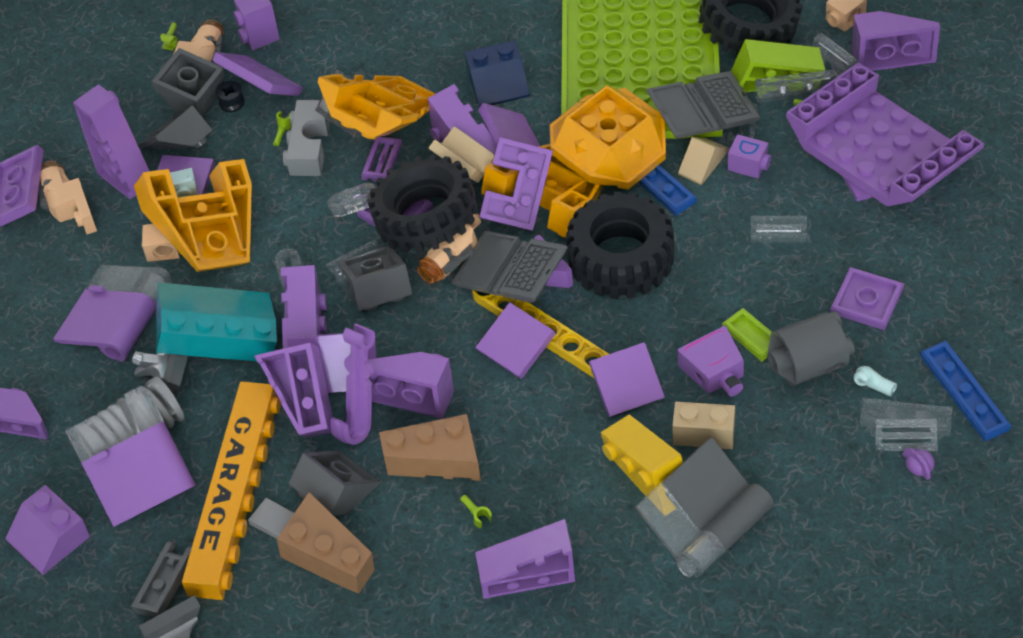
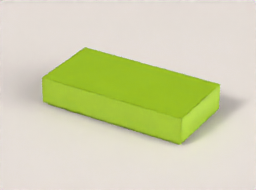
M742 308L722 323V327L725 326L730 335L761 362L767 359L769 338L772 332L748 311Z

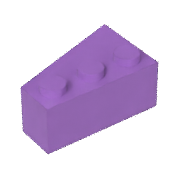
M315 265L282 267L281 277L285 286V293H281L282 303H285L284 318H282L284 349L288 348L287 338L327 333L326 316H322V311L327 310L326 294H321Z

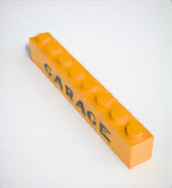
M240 381L182 579L185 592L189 597L195 595L198 598L223 600L225 591L231 589L233 582L232 565L233 563L237 564L240 557L239 540L240 537L244 538L247 532V520L245 518L247 512H252L254 507V495L252 493L254 487H259L261 470L259 468L261 462H266L267 439L272 438L275 425L273 417L274 414H279L281 409V400L270 384Z

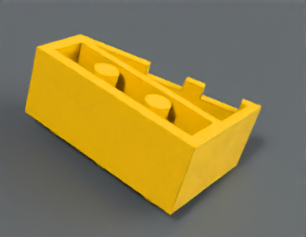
M630 414L600 432L604 443L602 450L605 456L610 461L614 460L659 512L665 516L676 509L664 495L666 491L660 483L683 463L681 454Z

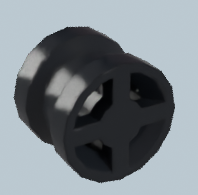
M226 81L216 88L218 103L222 111L232 113L244 106L245 101L239 83Z

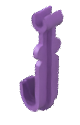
M356 323L354 324V330L346 327L343 333L344 341L351 344L350 356L344 359V366L350 372L346 376V422L344 423L342 420L334 417L330 419L332 435L339 441L352 445L362 442L368 436L371 429L372 383L369 378L374 375V368L368 361V349L372 347L375 341V333Z

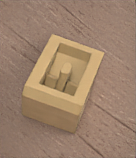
M692 137L678 175L702 185L727 154L729 148L708 138Z

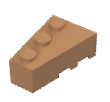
M467 414L379 432L388 475L425 477V475L443 476L444 479L459 477L481 481Z
M310 492L277 537L281 558L355 593H360L374 572L372 552Z

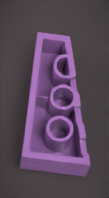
M98 84L74 101L73 104L97 174L127 198L131 199L136 195L135 183L142 173L149 172V169L119 106L118 97L111 90L107 91Z

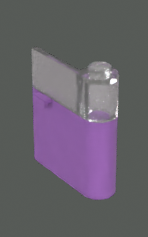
M100 265L53 338L54 342L98 346L107 357L123 362L156 311L157 282L172 284L169 272L161 267Z
M140 387L125 393L124 397L126 400L66 430L113 527L196 486L148 389L142 391Z

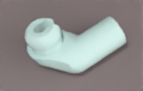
M869 366L859 367L854 374L856 384L868 386L889 397L892 396L897 388V383L882 377Z

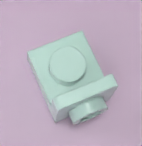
M192 168L170 173L177 198L198 195Z

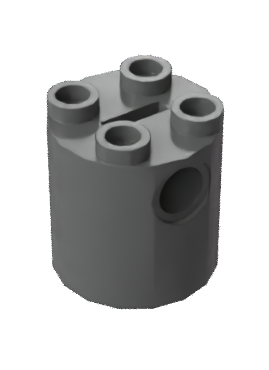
M826 311L773 331L770 334L767 353L768 363L772 371L783 377L786 383L793 387L847 366L850 354L855 352L852 340L844 335L839 314L836 311L830 313Z

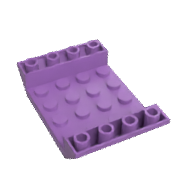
M858 62L787 111L786 117L806 152L885 206L912 202L984 148L985 144L964 130L951 139L947 138L878 93L876 90L879 75Z

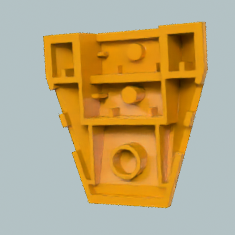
M331 74L318 78V84L331 117L339 120L340 124L346 128L360 131L361 135L368 139L389 135L416 122L429 111L427 98L435 95L430 90L402 76L375 75L373 80H363V75H355L354 79H347L342 74Z

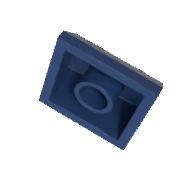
M515 40L465 52L467 73L479 108L483 103L496 105L530 97L522 58Z

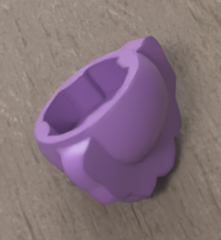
M906 448L902 455L906 458L908 470L917 476H923L926 480L930 479V472L935 465L931 453L924 449L914 450L913 448Z

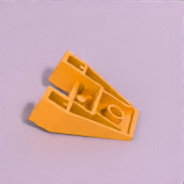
M550 144L539 146L540 148L550 150ZM553 155L551 156L539 206L550 211L547 228L566 238L567 226L569 221L574 218V213L580 207L584 209V204L591 199L594 201L598 200L603 185L589 183ZM493 162L486 165L481 194L485 195V191H490L512 197L519 171L492 165Z
M244 159L218 163L209 175L214 193L177 198L169 169L143 172L134 185L141 211L197 272L239 266L250 262L252 183Z

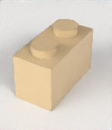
M675 402L673 445L700 447L708 438L712 437L721 449H733L735 405Z

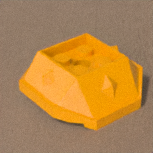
M606 85L597 93L587 95L579 102H576L573 107L550 124V150L553 151L552 155L589 183L604 186L617 185L618 188L629 190L666 159L665 120L660 112L626 88L616 89Z

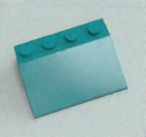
M157 282L156 353L257 361L255 355L275 350L277 343L276 318L269 293Z

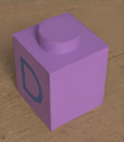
M737 134L728 152V170L759 179L762 170L767 171L771 162V155L768 154V142Z

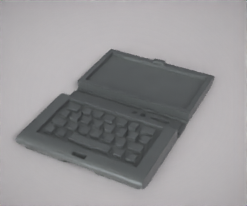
M731 71L697 77L695 83L684 85L683 82L646 89L675 138L720 131L754 123L761 119V116Z
M484 231L473 248L474 253L466 259L451 283L461 288L489 293L495 296L536 302L553 271H555L565 255L568 246L537 239H531L530 242L520 241L519 237Z

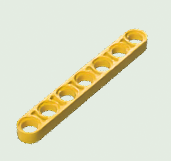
M472 290L473 299L498 317L504 310L498 307L499 304L509 301L550 329L555 330L557 333L546 348L593 378L590 365L585 361L590 357L600 358L609 355L606 351L529 302L491 294L481 296L477 293L478 291ZM568 343H575L579 346L575 351H567L563 348Z

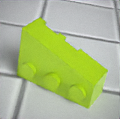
M745 39L731 72L744 92L758 91V95L767 94L766 90L782 88L783 91L817 87L825 72V67L819 47Z

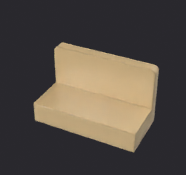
M456 127L451 129L442 143L434 140L429 147L431 151L441 158L445 156L450 157L452 164L455 161H459L462 168L467 169L470 179L477 183L484 176L485 166L493 162L494 159L492 152Z

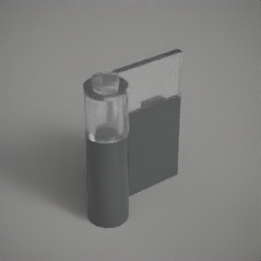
M710 437L641 500L635 508L676 559L679 570L687 577L699 578L774 506V501L762 486L748 484L716 441Z

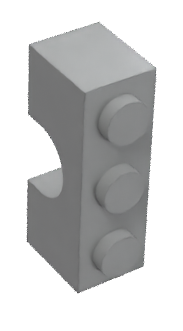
M297 100L295 111H291L290 123L292 129L287 131L288 150L283 152V164L288 166L290 176H321L325 156L321 139L311 138L328 136L331 115L325 100Z

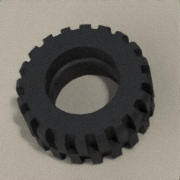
M614 192V195L611 196L603 194L598 196V200L594 201L591 199L586 202L584 209L580 207L574 213V218L569 221L567 226L568 232L566 233L569 267L572 269V274L576 281H581L582 287L588 291L593 288L596 295L604 297L605 293L610 294L611 299H619V295H627V299L634 298L637 292H641L642 295L650 292L652 285L658 287L663 282V277H667L671 272V266L674 263V230L669 215L664 213V209L657 203L653 205L651 199L645 196L639 198L638 194L630 192L629 195H622V192ZM621 236L631 237L643 243L639 248L626 253H611L598 247L607 239Z

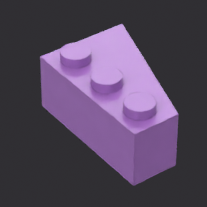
M455 84L427 98L432 125L430 133L434 140L442 143L451 129L456 127L495 155L497 145L492 135L483 123L478 125L470 115L473 109L469 103L463 105L459 100L457 94L459 90Z
M309 342L255 355L257 362L263 368L271 387L276 391L297 433L306 438L331 433L330 419L333 418L319 347Z
M565 519L475 552L483 599L575 582L572 548Z

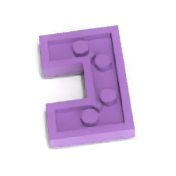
M499 137L492 165L519 172L512 197L485 191L479 218L533 231L553 151Z

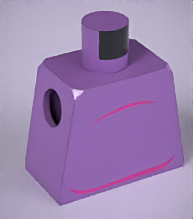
M725 326L677 349L678 366L708 394L722 387L731 397L742 391L743 384L739 378L744 376V361Z

